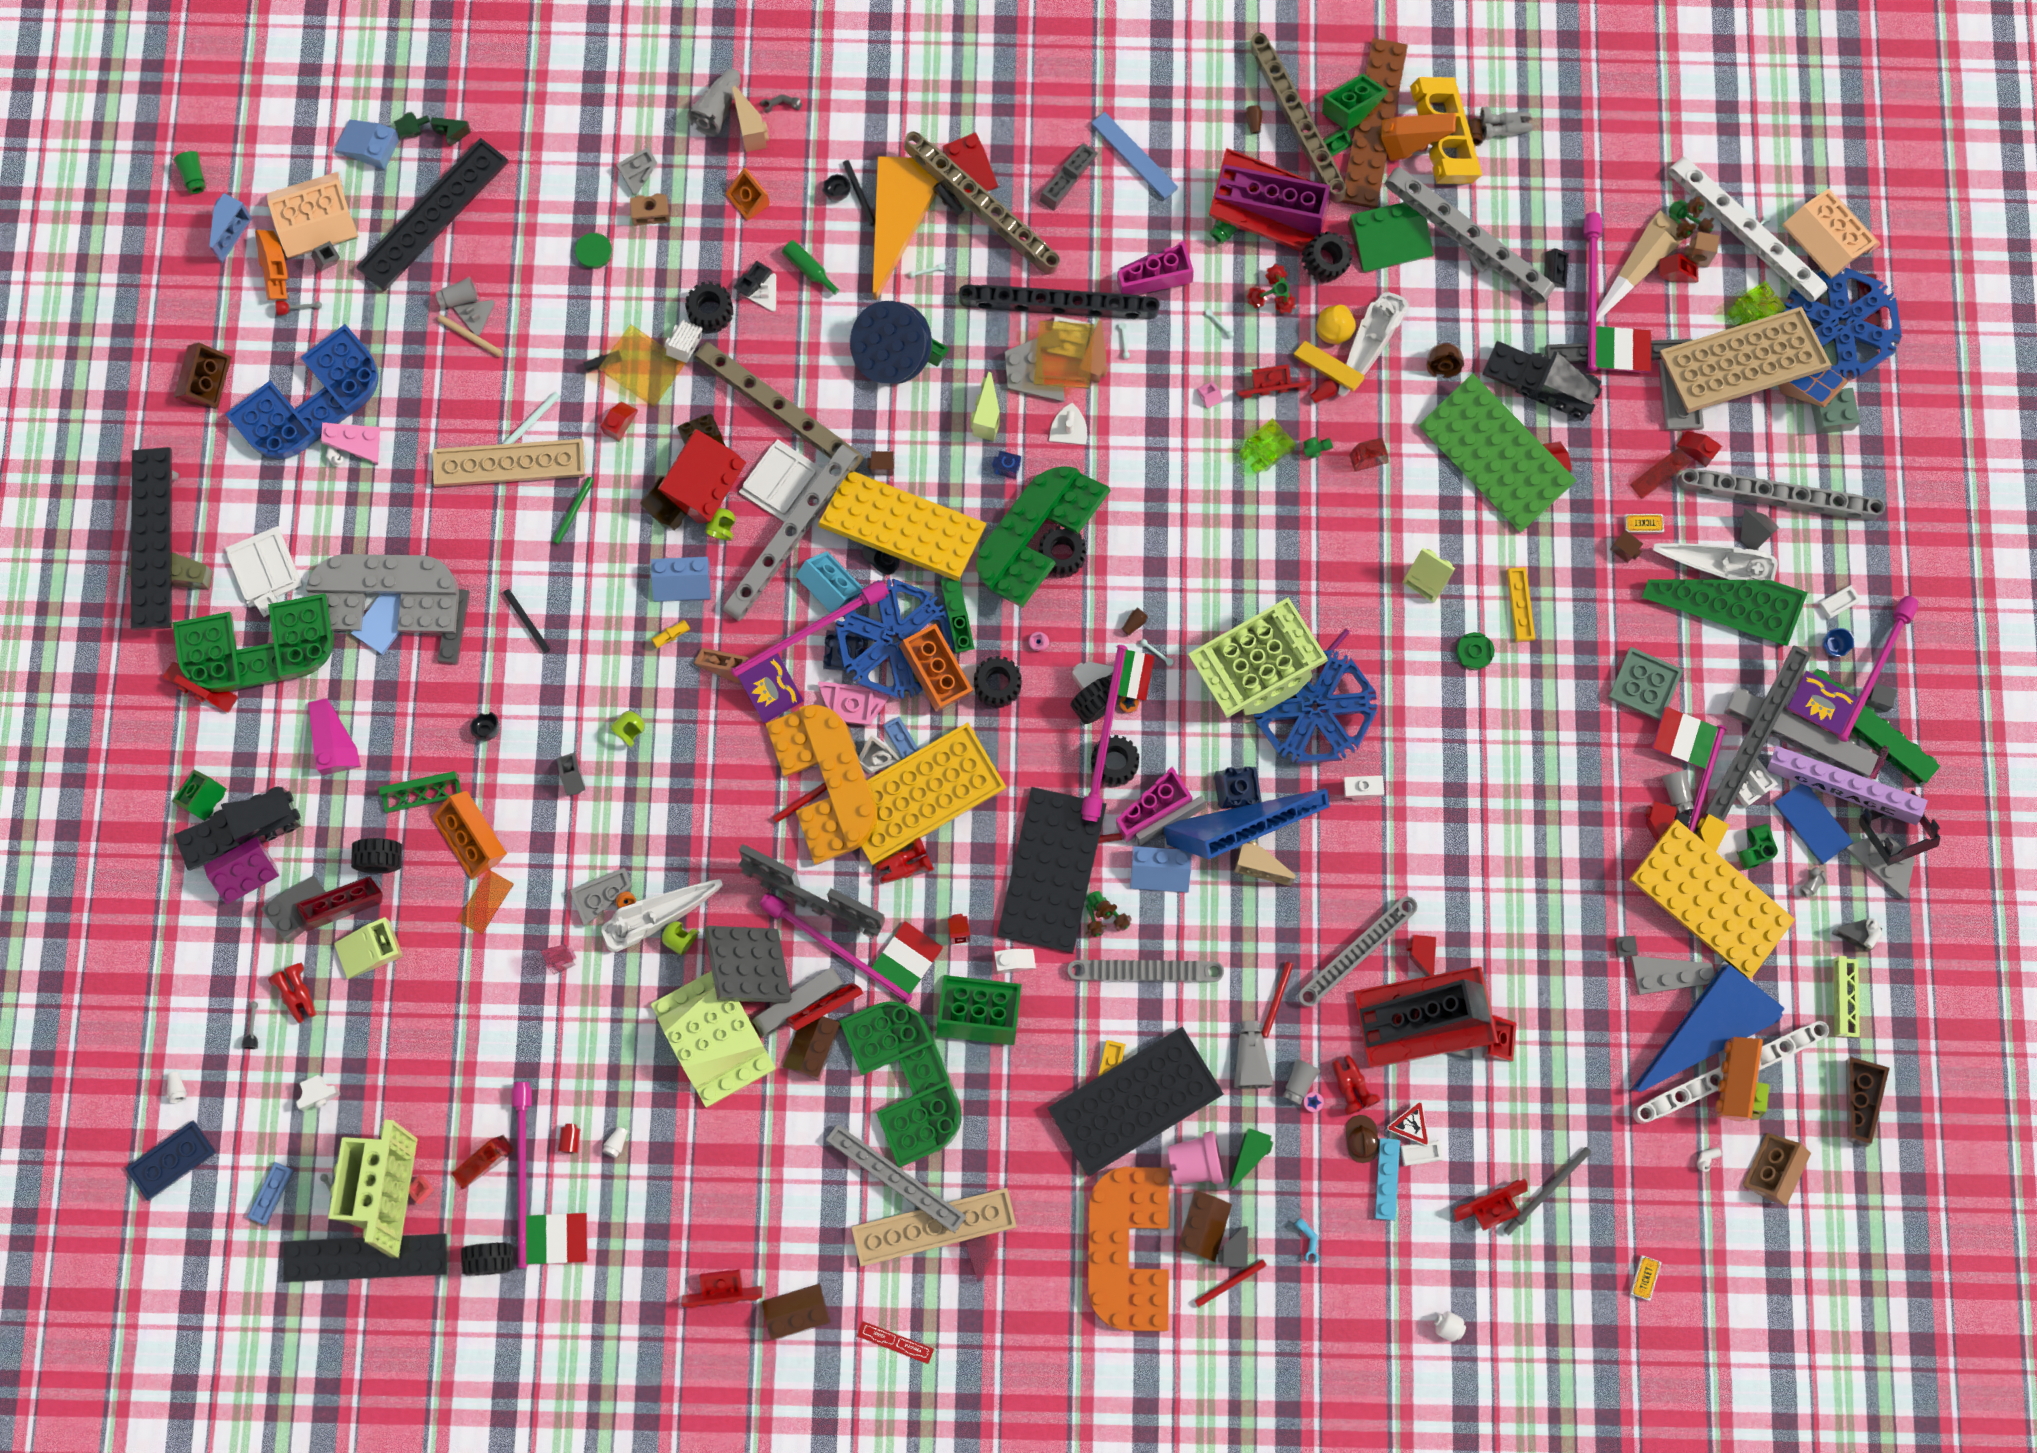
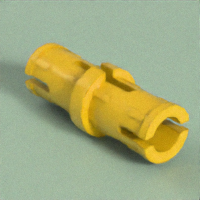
M683 619L676 625L665 628V631L651 638V640L658 649L670 641H675L678 636L689 631L690 628Z

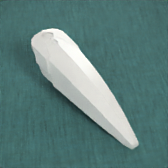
M1385 292L1380 295L1377 301L1370 303L1366 315L1359 326L1346 365L1363 375L1366 374L1385 348L1395 329L1399 327L1409 308V303L1404 297ZM1340 384L1338 394L1345 397L1350 390Z
M1659 543L1654 544L1653 548L1654 551L1678 562L1726 579L1774 581L1778 566L1777 559L1764 551L1744 550L1739 547Z
M721 879L681 888L619 908L613 915V918L606 922L601 929V934L608 950L618 952L637 944L642 939L667 927L671 922L685 916L723 887Z

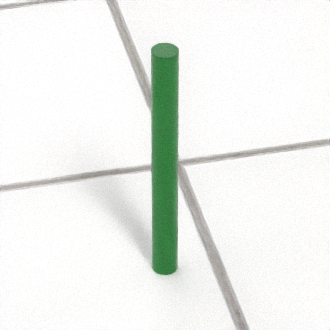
M587 477L553 539L555 544L559 545L594 482L593 478Z

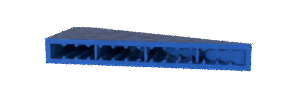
M1323 788L1179 820L1164 827L1166 844L1191 854L1211 859L1330 807L1327 789Z
M1730 964L1722 965L1637 1080L1632 1090L1634 1092H1642L1724 1050L1726 1041L1732 1037L1747 1038L1777 1023L1782 1018V1012L1785 1008Z

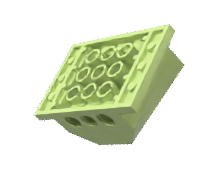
M1289 597L1188 653L1189 658L1226 718L1240 710L1245 715L1263 713L1297 694L1312 678L1311 670L1328 661L1325 653Z
M712 971L651 1003L671 1047L706 1108L776 1070L740 1001H717Z
M385 1119L384 1125L380 1130L382 1139L342 1137L338 1164L334 1167L335 1182L331 1186L332 1199L328 1219L347 1222L364 1229L363 1237L366 1243L389 1257L399 1258L417 1138L395 1121Z

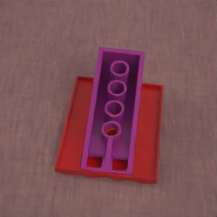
M1226 148L1209 216L1302 252L1305 250L1304 247L1316 235L1323 232L1330 204V185L1313 182Z

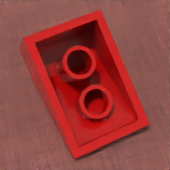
M976 132L943 145V153L987 192L998 188L989 160ZM964 189L966 192L971 193L969 189Z

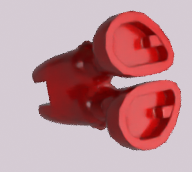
M920 837L914 840L913 847L908 851L895 853L894 856L885 859L875 866L876 872H881L888 868L891 870V873L879 878L881 884L908 878L917 871L931 872L934 870L928 855H926L927 852ZM917 857H921V858H920L918 861H916V862H913V863H911V864H906L909 860H912V859L917 858Z
M302 963L289 966L284 971H279L268 978L272 986L278 987L282 993L283 1003L298 1023L304 1022V1017L300 1011L303 1007H305L306 1012L311 1018L316 1016L309 989L301 980L300 974L304 971ZM286 975L290 979L294 987V992L290 989L287 983Z
M1350 1055L1344 1056V1061L1348 1068L1346 1071H1343L1338 1060L1332 1062L1338 1082V1089L1346 1098L1347 1105L1344 1109L1347 1116L1381 1101L1377 1094H1371L1367 1090L1364 1076L1361 1075ZM1353 1087L1357 1090L1362 1105L1357 1100L1353 1092Z

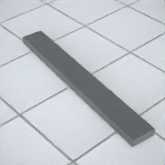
M1693 339L1651 340V360L1662 359L1660 350L1689 342ZM1588 343L1550 344L1545 346V355L1548 359L1556 351L1569 363H1588Z

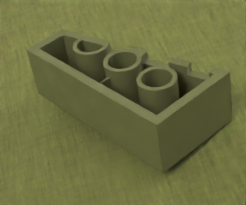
M172 552V586L209 590L213 571L203 563ZM130 560V565H129V570H128V575H129L130 577H131V560Z

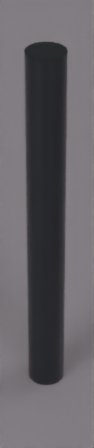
M845 160L843 161V166L869 225L873 226L875 225L874 216L850 161Z
M505 590L503 594L544 653L549 652V646L511 590Z

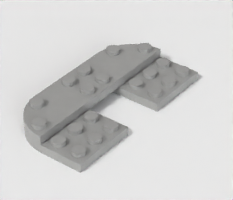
M341 554L330 557L320 563L308 579L306 585L308 596L324 593L327 595L332 631H362L366 593L401 594L397 629L399 632L456 633L459 603L458 583L447 566L433 557L423 555Z

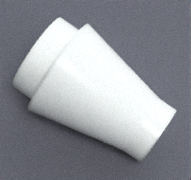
M179 1072L167 1074V1099H169L170 1103H179L186 1100L187 1091L181 1081Z
M617 1126L613 1134L604 1143L603 1152L617 1158L622 1152L628 1131Z

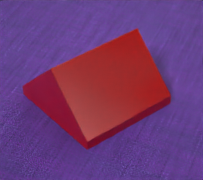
M1493 1015L1499 1043L1483 1046L1482 1058L1513 1062L1517 1023Z

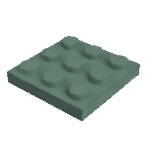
M1630 647L1608 699L1660 721L1664 707L1669 706L1683 669Z

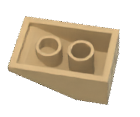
M732 86L745 151L749 152L767 148L766 141H769L766 121L762 122L758 111L736 86Z
M1252 841L1241 845L1234 870L1235 873L1287 886L1292 885L1296 875L1264 848Z

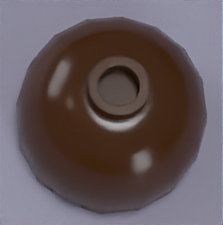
M1440 343L1432 347L1428 353L1427 370L1432 376L1437 377V374H1444L1443 378L1454 377L1464 367L1463 354L1455 344Z

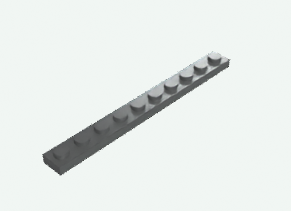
M1795 645L1790 650L1705 812L1706 815L1710 814L1724 822L1810 659L1811 653Z

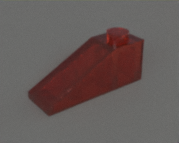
M1679 447L1630 485L1639 497L1643 499L1684 471L1691 461Z
M504 1135L495 1137L485 1143L451 1174L463 1190L514 1152V1149Z

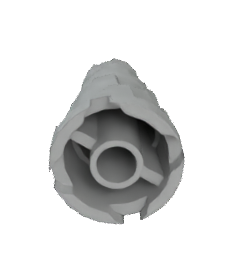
M728 69L688 111L687 119L692 126L694 123L697 124L696 130L708 136H715L721 131L722 124L734 99L732 86L738 88L741 83L740 73L737 70Z

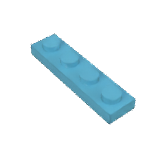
M1379 1139L1374 1219L1396 1220L1400 1140Z

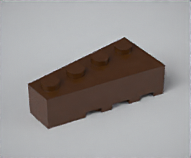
M1849 1057L1846 1060L1848 1142L1865 1147L1872 1144L1889 1067L1854 1057Z

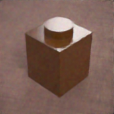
M871 451V458H867V469H871V475H894V451Z
M1625 530L1610 550L1628 563L1632 558L1636 560L1641 554L1640 548L1643 543Z

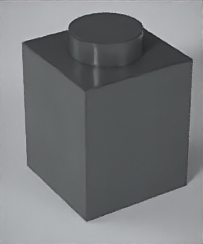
M330 241L314 248L311 254L320 272L337 264L340 258Z
M1875 683L1865 705L1888 712L1893 708L1898 690Z

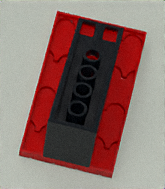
M1477 966L1354 991L1369 1067H1382L1499 1043L1482 967Z

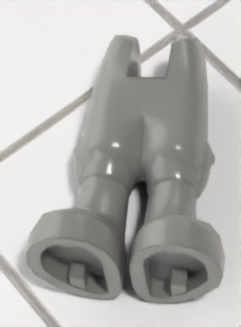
M1482 107L1480 110L1484 140H1490L1493 136H1512L1528 133L1533 130V125L1526 123L1531 120V113L1504 112L1495 115L1491 113L1489 107ZM1493 124H1501L1502 126H1493Z

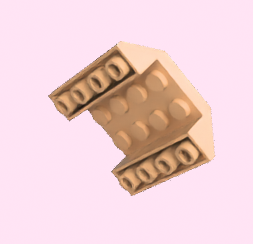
M339 172L267 193L271 215L287 259L312 252L314 248L329 241L334 245L359 237L354 220L348 209Z
M1830 189L1804 204L1782 225L1830 278L1842 272L1851 261L1866 252L1868 254L1881 245L1875 236Z

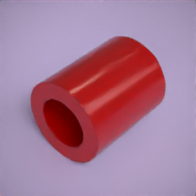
M566 1123L565 1127H561L558 1152L578 1153L581 1129L577 1128V1124Z

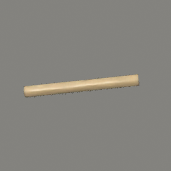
M440 315L437 321L494 355L502 356L503 351L445 316Z

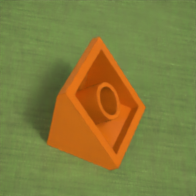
M747 168L742 169L725 193L746 220H750L770 206L767 192Z

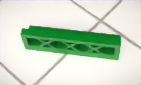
M455 771L378 787L379 795L383 798L385 813L446 801L451 795L445 793L444 790L451 784L456 785V794L462 792L459 775ZM434 788L439 791L435 798L429 799L425 796L429 789ZM415 792L420 795L416 802L410 803L406 800L410 793ZM396 796L401 799L397 806L389 808L388 798Z

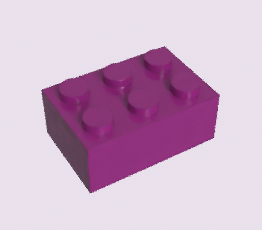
M257 836L204 865L206 876L226 905L279 876L276 864Z

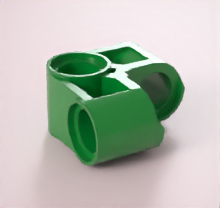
M1766 823L1747 829V836L1752 847L1740 852L1737 851L1744 870L1770 862L1777 855L1778 848L1769 825ZM1763 849H1768L1771 855L1766 856L1763 853Z

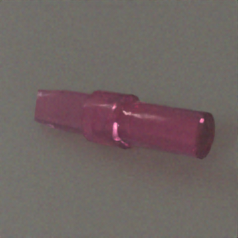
M1884 745L1881 749L1877 762L1869 776L1870 778H1877L1881 767L1885 763L1889 751L1888 746Z

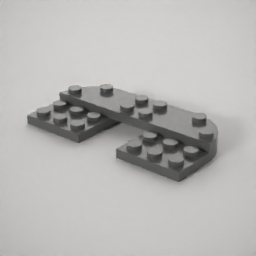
M744 844L741 845L739 853L742 859L738 866L742 869L741 873L750 878L754 877L761 882L760 886L770 890L773 888L793 898L794 902L801 907L809 906L812 908V912L819 916L825 914L847 925L846 929L853 933L860 931L871 939L879 935L885 923L884 914L832 888L827 893L828 902L800 888V882L794 869Z

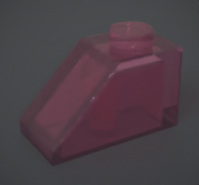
M566 944L541 950L548 969L554 975L576 965L574 959L577 957L573 948L569 949Z
M989 1235L966 1242L978 1283L983 1281L995 1256L994 1251L997 1250L994 1238L990 1239Z

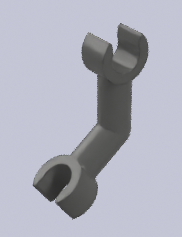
M784 94L771 100L763 99L760 102L761 106L769 105L764 108L765 113L771 112L773 106L781 102L791 105L796 110H800L803 105L800 103L801 99L797 97L791 98Z

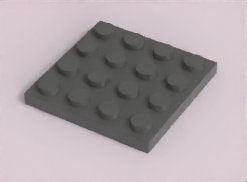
M707 926L704 929L717 1001L789 1003L792 1000L778 929Z

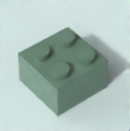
M1853 388L1841 389L1825 407L1811 404L1817 434L1854 430L1860 423Z

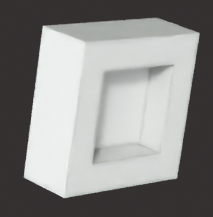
M271 591L254 600L263 617L269 615L268 604L278 602Z

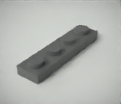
M459 589L456 633H442L438 655L439 663L458 665L470 596L469 590Z

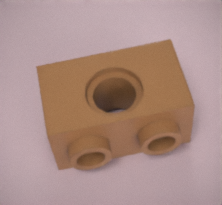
M657 193L653 196L638 195L630 198L631 217L634 226L670 222L669 202L666 194ZM648 207H654L652 210H646Z
M1697 232L1696 236L1691 238L1690 244L1686 246L1685 256L1698 266L1708 268L1717 254L1720 236Z

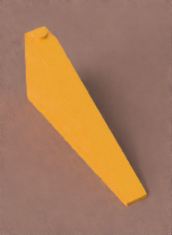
M878 156L873 273L874 300H877L937 195L932 188H934L938 181L912 157ZM936 165L938 168H941V169L944 168V167L941 166V165Z

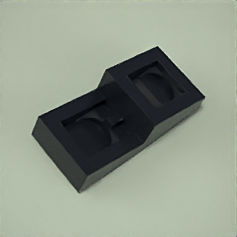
M756 260L747 274L743 272L733 288L750 297L761 287V283H764L773 271Z

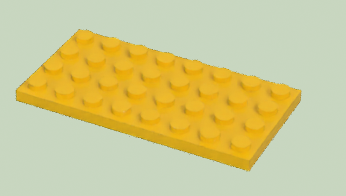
M850 470L837 488L819 521L818 527L959 582L987 523Z
M968 722L867 780L877 806V822L870 833L871 836L861 847L872 866L909 846L916 838L920 837L921 839L1007 789Z
M1677 819L1672 822L1629 879L1747 979L1753 977L1795 920Z

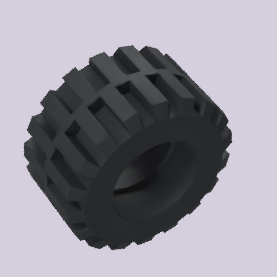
M1330 231L1322 232L1316 235L1304 247L1305 250L1302 251L1304 257L1301 259L1302 263H1305L1303 268L1309 271L1307 273L1309 276H1314V280L1320 279V282H1331L1341 276L1351 265L1350 261L1353 255L1350 253L1352 249L1348 248L1347 245L1349 243L1343 240L1344 237L1342 235L1339 237L1336 232L1332 234ZM1321 250L1330 253L1333 258V264L1323 260Z
M709 281V284L701 282V286L695 285V290L691 289L689 296H686L685 303L690 322L699 327L701 326L702 332L705 333L707 330L710 333H714L716 329L719 332L722 330V326L726 328L728 326L727 321L731 322V315L734 312L731 296L724 286L721 288L719 283L714 285L711 281ZM708 301H714L720 305L713 313H703L699 310L701 305Z
M1057 526L1056 530L1051 528L1048 534L1045 533L1043 535V539L1039 543V553L1055 561L1056 564L1050 571L1052 576L1056 577L1059 574L1060 578H1064V575L1067 574L1070 577L1073 572L1076 574L1079 568H1082L1086 556L1085 540L1081 539L1082 535L1080 533L1076 534L1066 528L1061 529L1060 526ZM1064 544L1073 550V555L1068 559L1061 560L1054 557L1051 550L1056 545Z
M995 656V659L989 657L986 662L983 660L981 666L976 668V673H974L975 693L980 701H984L985 705L991 704L993 708H996V705H1000V708H1002L1004 704L1010 705L1012 700L1015 701L1017 699V695L1021 691L1022 676L1019 673L1018 666L1015 667V663L1012 660L1009 662L1008 658L1003 657V659H1000V656ZM993 674H1002L1008 678L1009 685L1005 689L997 691L989 688L986 680Z
M1102 677L1092 682L1072 700L1070 706L1084 724L1093 723L1105 715L1111 685L1109 677ZM1117 695L1116 705L1120 702L1122 696Z
M1114 735L1113 738L1109 737L1106 755L1111 752H1118L1125 757L1126 765L1122 769L1112 770L1104 764L1102 784L1108 783L1107 786L1112 787L1113 784L1116 787H1120V784L1123 783L1125 785L1129 780L1131 781L1137 773L1140 756L1137 753V747L1133 746L1131 740L1127 741V737L1122 736V738H1118V735ZM1096 744L1092 751V772L1095 770L1099 744Z
M382 838L360 839L352 843L351 867L353 869L366 873H390L401 869V843Z
M506 1242L474 1244L461 1248L462 1274L480 1276L512 1271L514 1269L513 1245Z

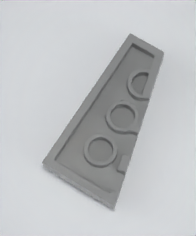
M1639 956L1630 957L1638 995L1708 985L1715 976L1712 963Z

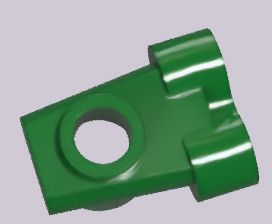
M1317 437L1303 441L1305 456H1310L1311 459L1321 456L1322 451L1333 448L1329 438L1321 440V442L1318 441Z

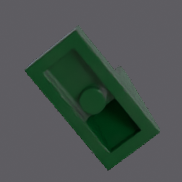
M431 118L430 124L433 131L441 135L447 133L446 140L449 146L454 145L471 132L468 121Z

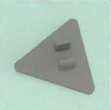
M489 300L454 306V309L471 331L479 337L495 302Z

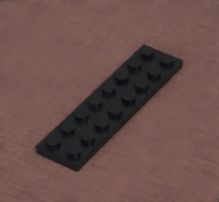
M447 1234L404 1235L401 1240L399 1258L389 1257L366 1243L364 1237L284 1241L283 1282L285 1283L447 1275Z

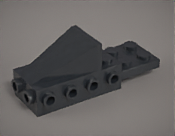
M1496 341L1482 375L1515 388V392L1522 396L1531 398L1583 421L1587 414H1592L1595 404H1593L1594 398L1598 399L1602 388H1600L1601 380H1598L1594 375L1582 373L1556 351L1548 359L1541 353L1532 352V354H1528L1500 341Z
M278 786L271 788L266 794L254 795L250 800L221 804L222 810L216 811L213 816L209 817V820L174 834L187 870L190 871L205 865L256 836L263 843L274 840L279 835L293 832L296 828L301 827L299 821L301 817L297 808L293 806L292 802L294 799L291 792Z

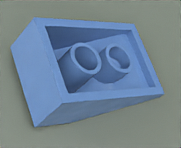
M349 119L334 151L385 170L400 139L393 128L379 123Z
M225 193L215 202L209 244L218 260L222 263L252 220L244 204Z

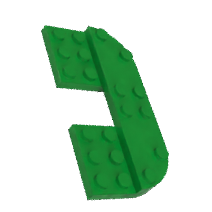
M1067 466L1055 467L1037 475L979 550L976 568L979 577L986 587L994 594L1023 608L1056 564L1053 559L1027 547V543L1046 519L1079 534L1110 493L1111 489L1109 486L1081 474L1076 468Z
M324 593L268 604L273 643L238 650L231 612L173 622L177 659L181 671L192 683L209 692H226L303 677L317 671L328 660L334 646V633L332 632L327 595Z
M882 1002L840 1020L862 1076L899 1060L912 1091V1097L876 1112L898 1167L901 1168L946 1148L959 1131L962 1119L961 1105L924 1017L908 1005L899 1002Z

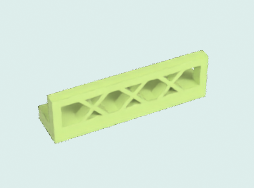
M1838 956L1833 959L1834 1037L1859 1038L1858 959H1847V956ZM1847 964H1853V972L1848 976ZM1847 981L1853 986V992L1850 995L1847 994ZM1848 1001L1853 1005V1012L1848 1015ZM1848 1020L1854 1025V1033H1848Z

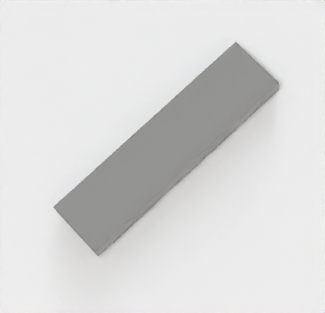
M1199 796L1136 833V841L1139 846L1164 833L1165 826L1179 820L1188 819L1205 809L1206 803L1204 798Z

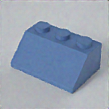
M708 557L651 559V581L654 602L711 600L710 561Z
M1133 846L1130 889L1188 893L1192 854L1180 849Z

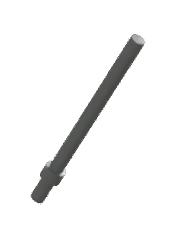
M1585 1147L1519 1212L1518 1216L1513 1218L1514 1220L1504 1229V1232L1510 1235L1519 1225L1522 1226L1527 1221V1217L1592 1153L1591 1150Z

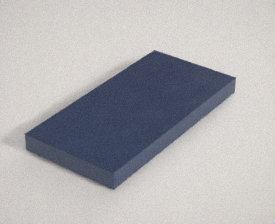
M192 1120L125 1169L145 1199L150 1201L216 1154V1151L197 1123Z

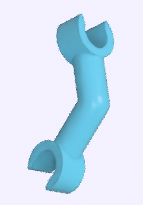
M1301 1218L1295 1225L1310 1239L1309 1249L1304 1257L1305 1261L1307 1262L1308 1256L1313 1254L1315 1256L1314 1262L1317 1263L1319 1259L1316 1253L1318 1236Z

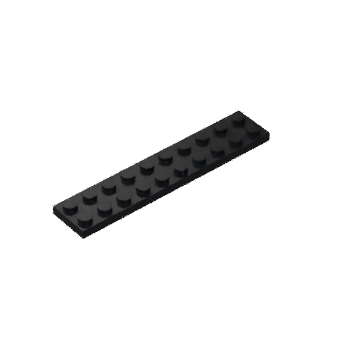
M480 138L356 266L357 270L385 292L509 163L508 159Z
M170 447L132 450L131 629L133 631L172 628V449Z

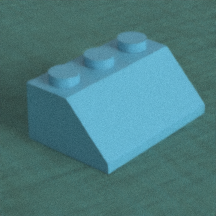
M828 551L806 560L795 575L830 613L849 603L863 589Z

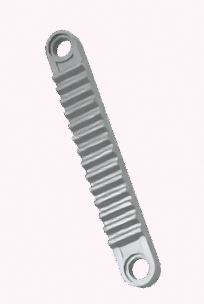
M1409 896L1403 897L1299 992V1003L1303 1007L1308 1008L1314 1006L1416 912L1418 906L1415 899ZM1410 902L1412 904V911L1405 912L1402 909V903ZM1305 992L1313 994L1314 999L1312 1002L1304 1001L1303 994Z
M1075 960L1069 964L1067 973L1074 981L1218 982L1224 975V968L1219 962ZM1073 966H1081L1083 973L1075 976L1071 971ZM1217 967L1220 971L1219 976H1210L1209 968Z

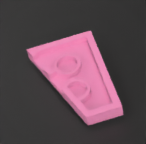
M322 423L321 443L352 453L356 457L370 460L378 465L380 427Z

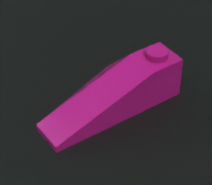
M325 698L308 702L317 771L324 776L361 767L357 747L329 700Z

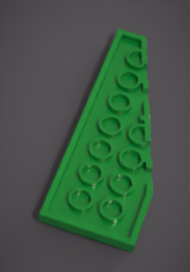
M1648 579L1641 597L1788 646L1808 592L1773 580Z

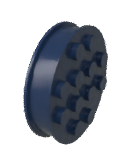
M896 301L876 302L864 309L854 322L850 335L851 355L857 368L867 378L885 384L904 383L915 378L926 366L932 350L931 330L925 317L915 307Z

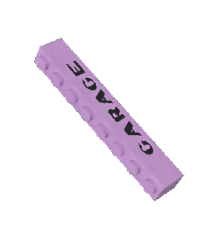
M1779 746L1775 747L1767 767V771L1916 826L1923 816L1928 801Z

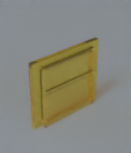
M1039 321L1034 385L1090 389L1095 324Z
M630 324L599 369L644 402L655 407L686 363L667 356V349Z

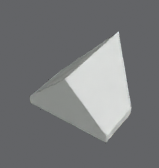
M873 734L869 737L858 757L862 768L869 774L889 768L901 761L887 744Z

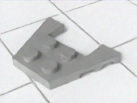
M1059 329L1005 351L1009 390L1065 402L1063 384L1044 386L1041 349L1060 347Z

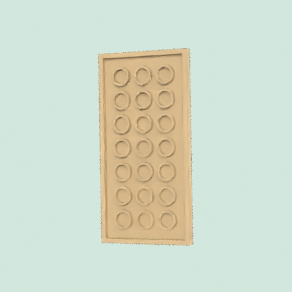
M1802 307L1660 350V356L1687 413L1831 369V363Z

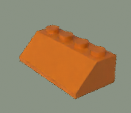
M468 791L449 796L433 814L434 822L471 880L496 866L507 855Z
M1732 1037L1726 1041L1724 1046L1726 1059L1722 1062L1721 1066L1723 1079L1720 1080L1718 1091L1721 1092L1720 1100H1717L1715 1111L1718 1112L1717 1117L1739 1122L1752 1119L1763 1039Z

